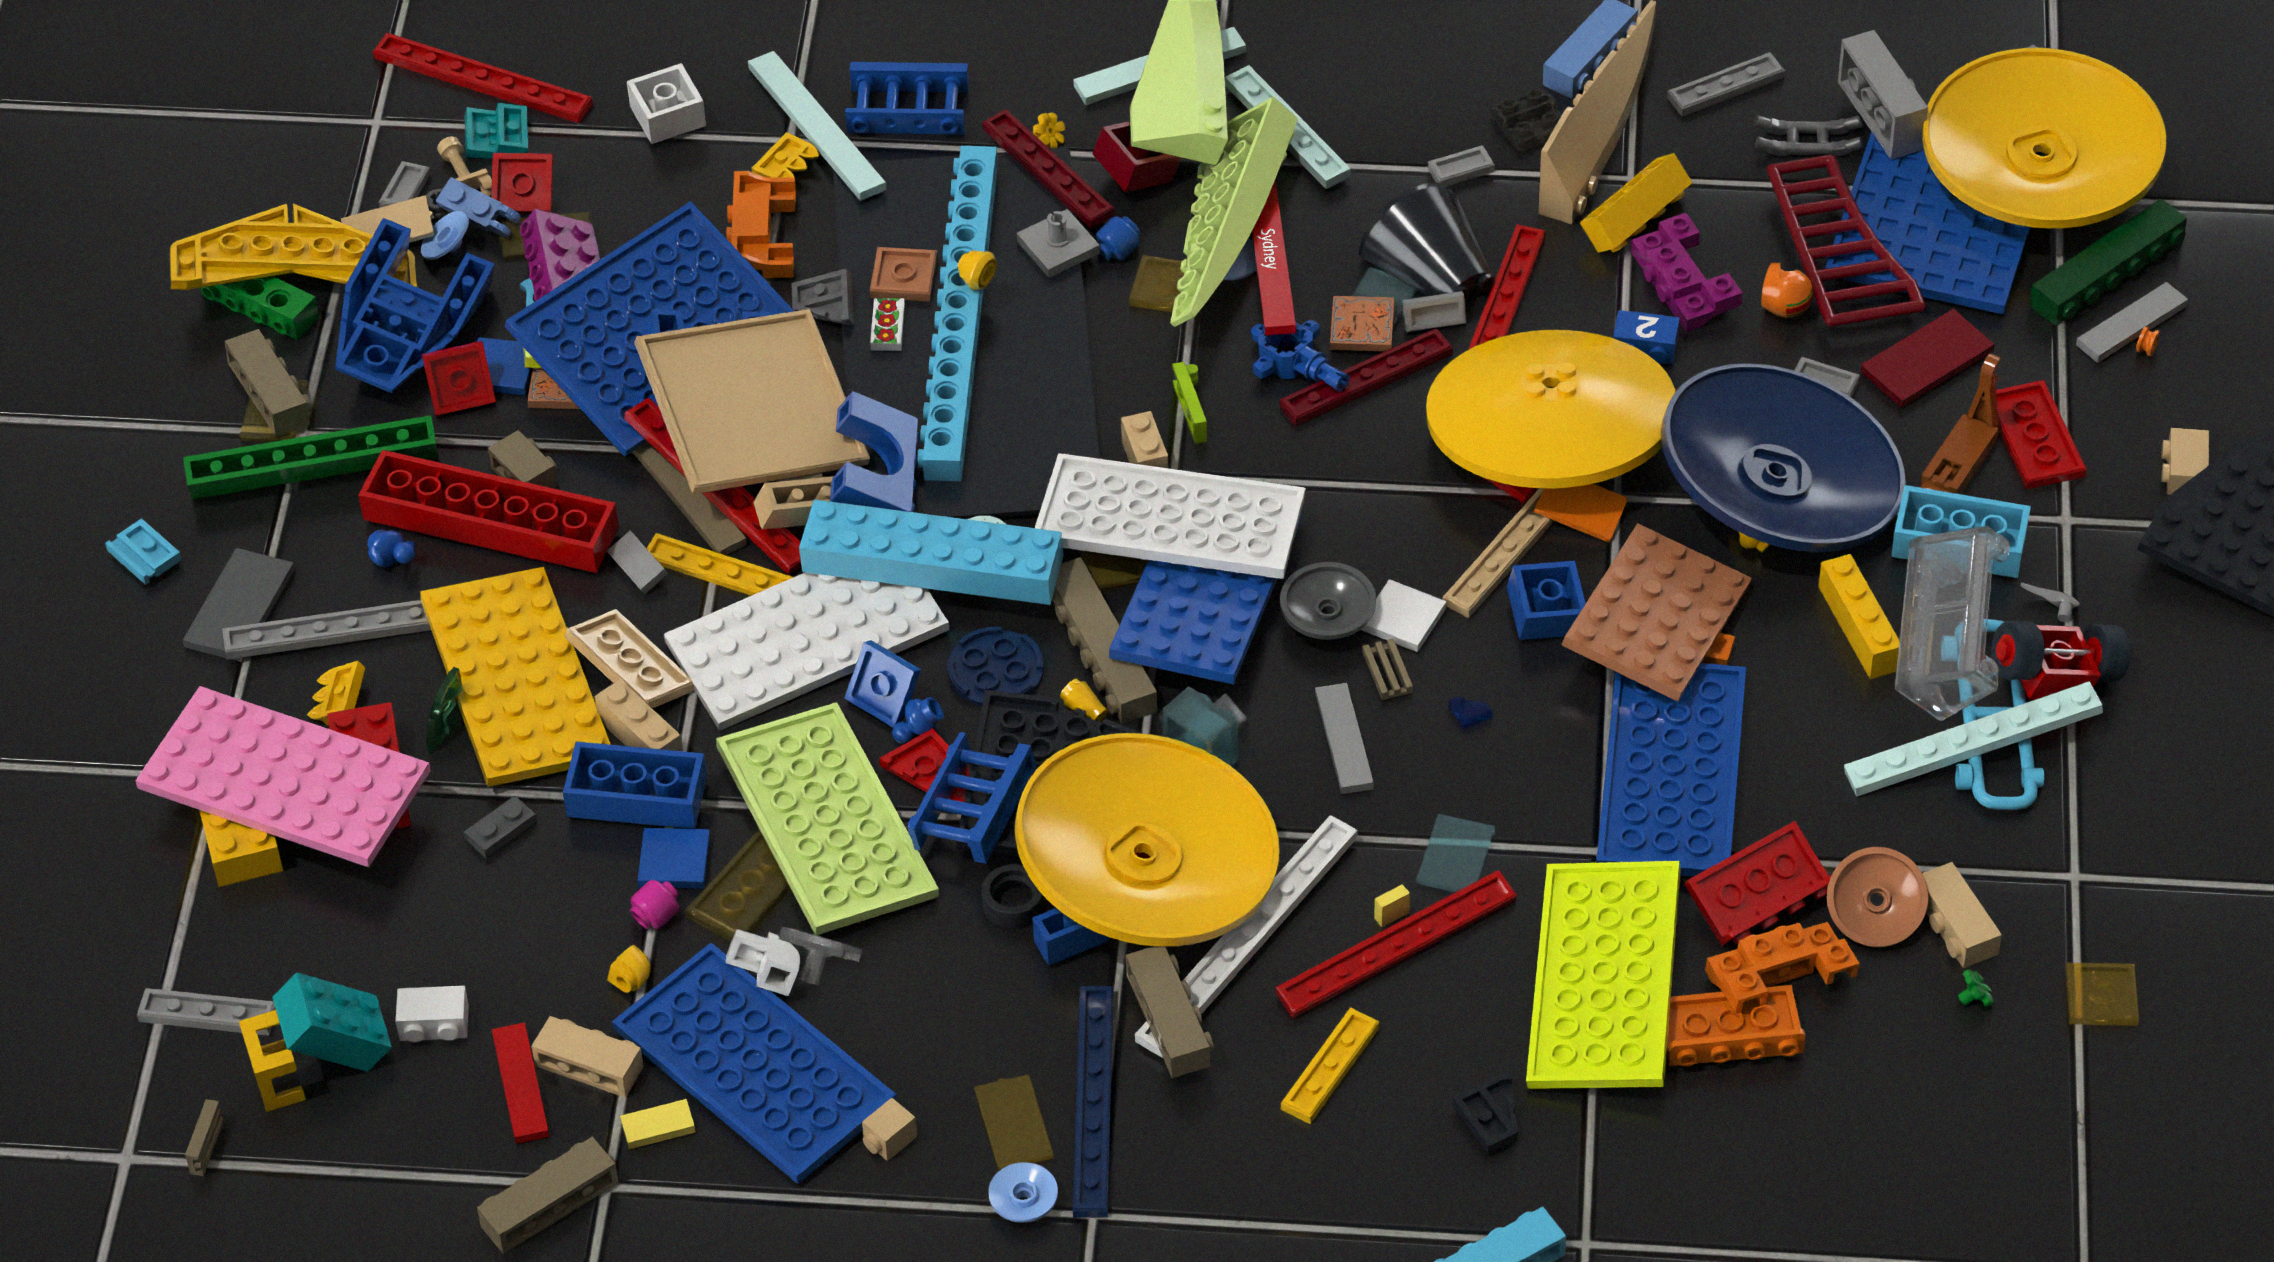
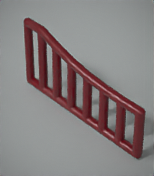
M1834 155L1770 164L1767 167L1770 182L1805 273L1811 281L1820 312L1828 327L1912 314L1925 310L1926 304L1917 281L1880 242L1864 219ZM1827 167L1830 177L1790 184H1784L1781 176L1783 174ZM1835 188L1840 198L1793 206L1789 196ZM1846 209L1851 219L1801 227L1797 217ZM1858 230L1864 239L1810 249L1806 238ZM1866 251H1873L1880 259L1817 270L1814 260ZM1891 271L1898 278L1895 281L1826 292L1823 285L1824 281ZM1903 291L1908 292L1911 300L1909 302L1834 314L1831 306L1832 303Z

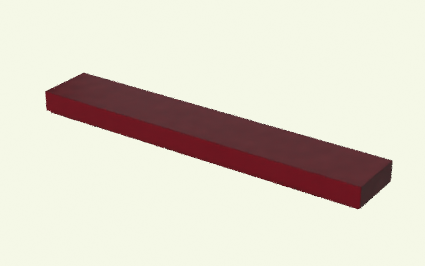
M1007 109L982 122L983 130L1090 229L1115 216V208Z
M1435 328L1343 370L1342 372L1350 376L1349 384L1345 389L1342 388L1343 391L1338 392L1335 388L1321 380L1280 399V408L1292 423L1298 426L1453 355V347L1439 330Z

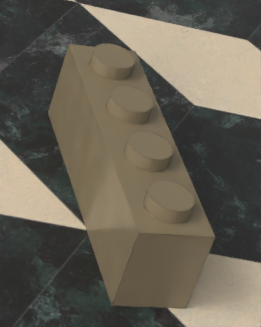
M259 329L225 340L229 366L275 437L310 425L308 412L312 411L310 400L306 394L300 393L295 376H289L283 358H277L275 355V349L271 340H265Z
M1153 946L1126 954V975L1171 1077L1174 1078L1210 1067V1052L1214 1051L1213 1041L1209 1032L1204 1033L1201 1028L1203 1022L1198 1007L1191 1006L1189 1001L1191 994L1186 980L1180 981L1178 974L1180 971L1174 954L1169 956L1166 947Z
M592 1136L583 1143L575 1144L568 1152L555 1160L544 1163L540 1169L529 1176L518 1179L511 1187L498 1195L487 1198L477 1207L480 1226L504 1254L618 1184L616 1164Z

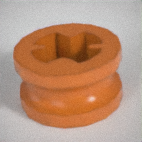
M2145 326L2139 336L2136 352L2141 353L2145 351L2147 356L2152 357L2157 348L2161 331L2155 330L2151 332L2150 327Z

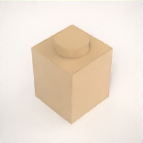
M890 1098L862 1121L864 1145L870 1152L880 1154L887 1161L917 1137L915 1116L893 1098Z

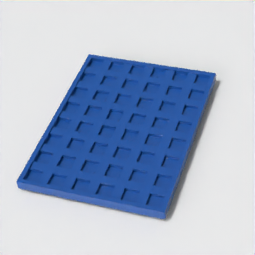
M1871 132L1851 194L1864 219L1877 238L1917 281L1923 297L2004 314L2031 227L2001 221L1973 209L1954 196L1939 181L1927 161L1924 148L1921 151L1891 160ZM2041 152L2035 153L2039 156H2047ZM1846 209L1841 220L1851 219ZM1858 230L1836 234L1833 245L1864 239ZM1873 251L1830 257L1827 260L1825 269L1880 259ZM1891 271L1842 278L1843 280L1866 285L1898 280Z

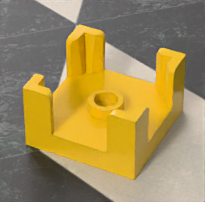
M276 1010L239 1021L266 1112L306 1100L302 1086L278 1093L274 1091L271 1079L297 1070L292 1051L287 1050L284 1039L267 1045H260L257 1031L280 1025Z

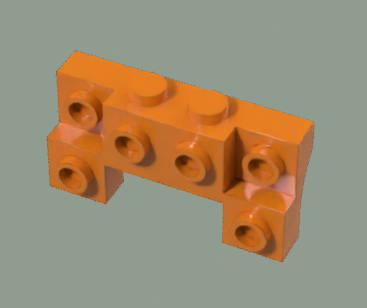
M734 171L733 205L727 206L728 223H732V227L726 228L727 240L755 270H762L763 278L793 277V243L770 244L771 213L795 212V177L771 178L760 176L750 171Z
M1828 922L1805 929L1802 928L1800 923L1789 926H1779L1773 931L1759 935H1750L1743 940H1739L1737 949L1707 958L1705 972L1710 981L1724 993L1734 1012L1738 1013L1742 1012L1744 1001L1756 998L1759 1005L1766 1004L1769 992L1766 987L1812 974L1814 966H1816L1826 985L1833 983L1834 975L1839 972L1847 971L1850 978L1856 977L1860 963L1845 938L1838 940Z

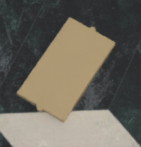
M426 195L341 218V223L374 235L383 218L411 229L409 243L435 236L431 220L434 218V215L429 210Z

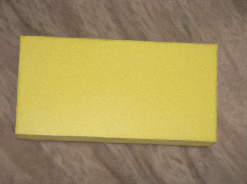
M687 1099L620 1116L629 1149L696 1133Z

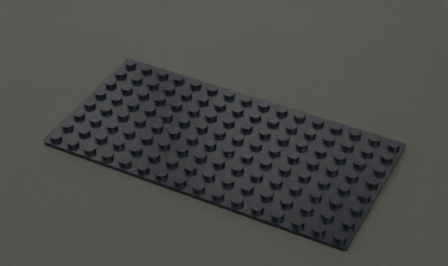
M1051 149L1072 169L1069 149ZM1008 152L997 153L998 171L988 249L989 252L994 254L997 267L992 280L984 288L962 481L924 480L923 468L918 467L917 462L914 469L916 486L912 497V502L915 504L914 513L969 519L975 516L1006 517L1039 514L1058 453L1100 459L1081 263L1048 278L1017 242L1016 235L1017 232L1047 219L1050 213L1054 215V211L1062 212L1068 209L1076 219L1077 217ZM960 155L869 162L886 182V190L861 201L833 169L839 270L847 268L852 274L854 324H842L846 398L854 391L918 418L917 432L921 434V426H927V421L923 419L924 402H930V398L926 397L927 379L933 378V375H929L930 356H935L936 353L932 352V335L938 334V330L935 329V311H941V307L937 306L938 289L944 288V285H940L941 267H946V263H943V245H949V241H946L945 237L946 223L952 222V219L948 218L949 201H954L955 198L951 197V180L957 179V176H954L953 166L954 158H959ZM877 247L937 250L938 260L931 301L905 300L902 350H871L870 340L874 298H870V286ZM920 436L918 443L916 445L915 455L917 456L918 449H924V444H921ZM865 444L870 460L868 465L859 467L880 475H888L886 464L881 456Z

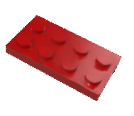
M1793 821L1688 879L1684 885L1721 946L1731 941L1736 946L1739 940L1752 935L1750 932L1752 929L1760 926L1762 930H1765L1779 921L1777 915L1785 911L1792 915L1806 906L1804 900L1811 896L1815 900L1826 896L1832 875L1829 876L1796 821Z

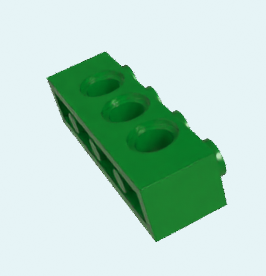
M274 276L200 287L202 294L207 299L224 304L230 310L240 312L255 322L263 323L275 329L278 333L288 335L296 340L319 318L315 296Z

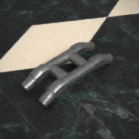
M1759 115L1754 119V127L1764 129L1775 135H1785L1787 133V141L1757 137L1755 148L1768 151L1772 155L1843 156L1851 151L1863 148L1861 137L1829 143V135H1840L1847 133L1849 130L1862 127L1859 116L1830 120V122L1785 121L1769 119ZM1799 133H1817V143H1799Z

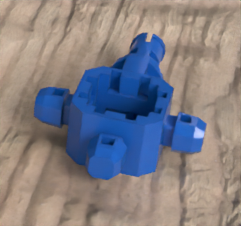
M1308 320L1301 325L1295 322L1296 333L1265 335L1264 324H1256L1252 327L1251 337L1259 344L1260 358L1254 362L1252 367L1255 376L1265 378L1273 373L1282 379H1293L1301 373L1309 381H1325L1326 384L1335 388L1338 392L1343 391L1342 388L1345 389L1349 384L1350 376L1347 373L1333 368L1324 353L1314 350L1313 340L1320 333V325L1316 321ZM1279 345L1281 347L1295 345L1294 353L1290 350L1287 353L1284 351L1278 353Z

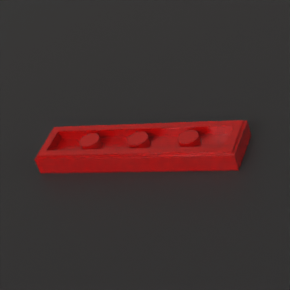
M525 1022L492 1029L515 1143L519 1144L549 1137Z

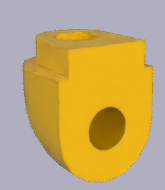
M630 946L611 964L607 981L626 993L639 990L650 975L648 957L637 946Z

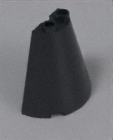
M1440 183L1421 184L1395 197L1381 210L1384 215L1378 220L1376 225L1370 223L1362 237L1358 254L1363 259L1426 297L1462 291L1464 300H1466L1471 290H1475L1477 293L1487 291L1493 287L1495 282L1458 197L1450 188H1445Z

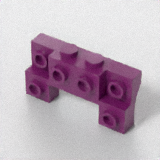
M1683 213L1660 221L1658 231L1632 239L1631 253L1643 269L1646 280L1652 282L1657 289L1659 299L1662 302H1666L1675 317H1679V322L1687 333L1701 328L1710 319L1723 312L1742 306L1743 292L1729 273L1706 280L1686 251V249L1699 245L1700 232L1687 213Z

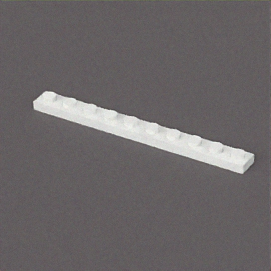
M1330 815L1275 876L1273 885L1259 909L1240 926L1224 934L1184 978L1190 990L1191 999L1189 1001L1191 1006H1197L1200 1014L1206 1010L1357 839V830ZM1146 1021L1135 1033V1042L1162 1057Z

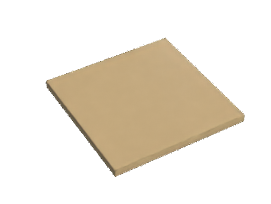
M810 309L636 336L634 342L692 494L838 470L846 462L857 466L868 465L870 457L865 444L836 432L837 409L846 397Z

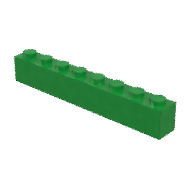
M430 415L183 457L187 486L193 500L370 470L373 468L382 450L425 460L439 458L432 417Z

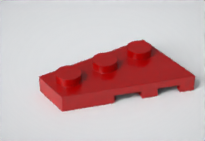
M932 728L928 732L880 757L879 764L880 767L927 793L946 758L949 746ZM966 765L961 775L969 776L970 769ZM954 787L948 799L964 802L966 789Z

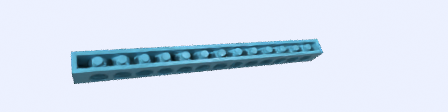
M961 146L960 157L954 158L953 172L957 179L951 180V197L955 198L954 201H949L948 218L952 219V222L946 223L945 237L946 241H949V245H943V263H946V267H941L940 285H944V288L938 289L937 306L941 307V311H935V329L938 330V334L932 335V352L936 353L935 356H930L929 375H933V378L927 379L926 397L930 398V402H924L923 419L927 421V426H921L920 441L921 444H924V449H918V467L923 468L924 480L962 481L984 288L976 291L970 289L959 276L957 266L963 254H968L972 250L988 251L998 171L997 147Z

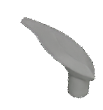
M2021 582L2020 586L2027 591L2059 607L2057 619L2061 622L2070 621L2072 608L2080 604L2074 597L2066 593L2039 588Z

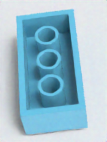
M1904 485L1894 531L1891 557L2018 578L2031 506Z

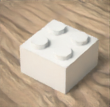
M682 63L627 81L630 107L651 144L706 126L703 99Z

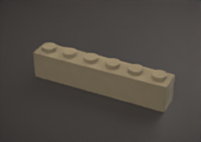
M1079 557L1062 563L1052 597L1056 605L1055 611L1060 623H1066L1072 645H1078L1080 648V656L1085 668H1091L1097 690L1104 691L1110 713H1116L1121 724L1156 713L1157 691L1143 666L1109 658V648L1119 628V624L1082 558Z

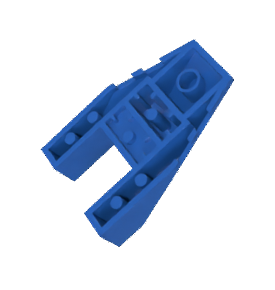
M383 218L345 285L335 370L392 393L424 365L421 354L442 350L464 328L480 307L492 284L495 264L466 253L443 297H439L393 277L409 249L411 229Z

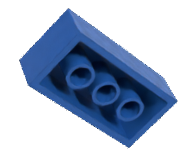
M576 742L563 789L567 817L695 829L707 781L704 753Z

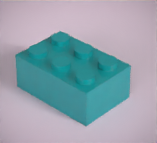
M296 972L273 996L287 1050L368 1072L392 1048L376 995Z

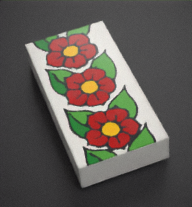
M874 298L870 340L871 350H902L905 313L904 298Z

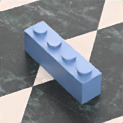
M1604 0L1544 63L1543 85L1573 99L1580 90H1584V85L1593 78L1595 71L1612 50H1618L1617 43L1621 38L1626 39L1629 27L1632 24L1636 25L1638 10L1618 0Z

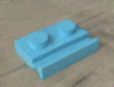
M142 518L117 534V539L105 543L107 551L145 585L149 583L151 577L154 575L158 577L182 560L180 552Z

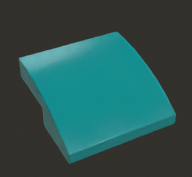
M498 103L496 111L466 107L464 115L465 157L493 158V153L527 152V106Z

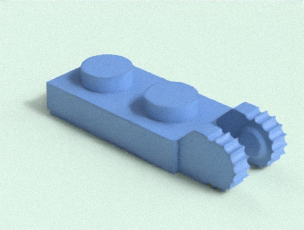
M450 177L435 200L436 204L450 213L463 211L468 216L470 223L487 232L490 230L504 238H508L511 231L506 225L496 221L498 215L515 223H518L521 218L520 214L510 207L502 205L501 202Z

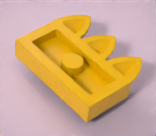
M786 132L751 169L753 173L764 177H794L792 172H801L807 169L804 159H816L819 157V154L811 143Z
M359 661L332 668L321 675L317 682L325 687L312 696V699L321 704L315 706L307 715L311 719L323 721L326 725H329L327 713L354 709L366 668Z

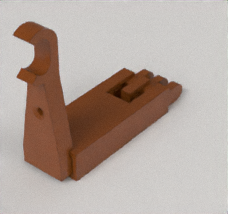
M1992 353L1986 357L1980 372L1979 386L1968 414L1961 416L1922 473L1920 488L1962 494L1996 444L1999 420L1995 384L1999 375L1995 374V370L2002 359L2001 357Z

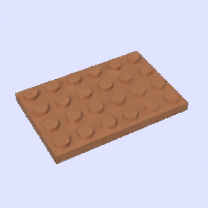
M1637 523L1565 635L1562 646L1675 701H1679L1748 589L1752 578Z

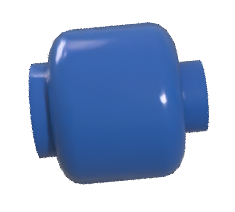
M1117 216L1111 218L1096 233V240L1100 245V254L1106 260L1113 258L1117 261H1123L1140 245L1139 235L1141 231L1126 216L1123 218Z

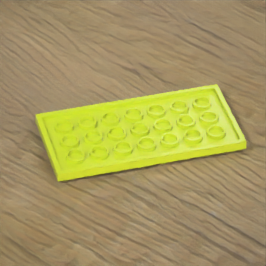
M1679 861L1547 864L1526 1075L1528 1089L1664 1087L1681 873Z

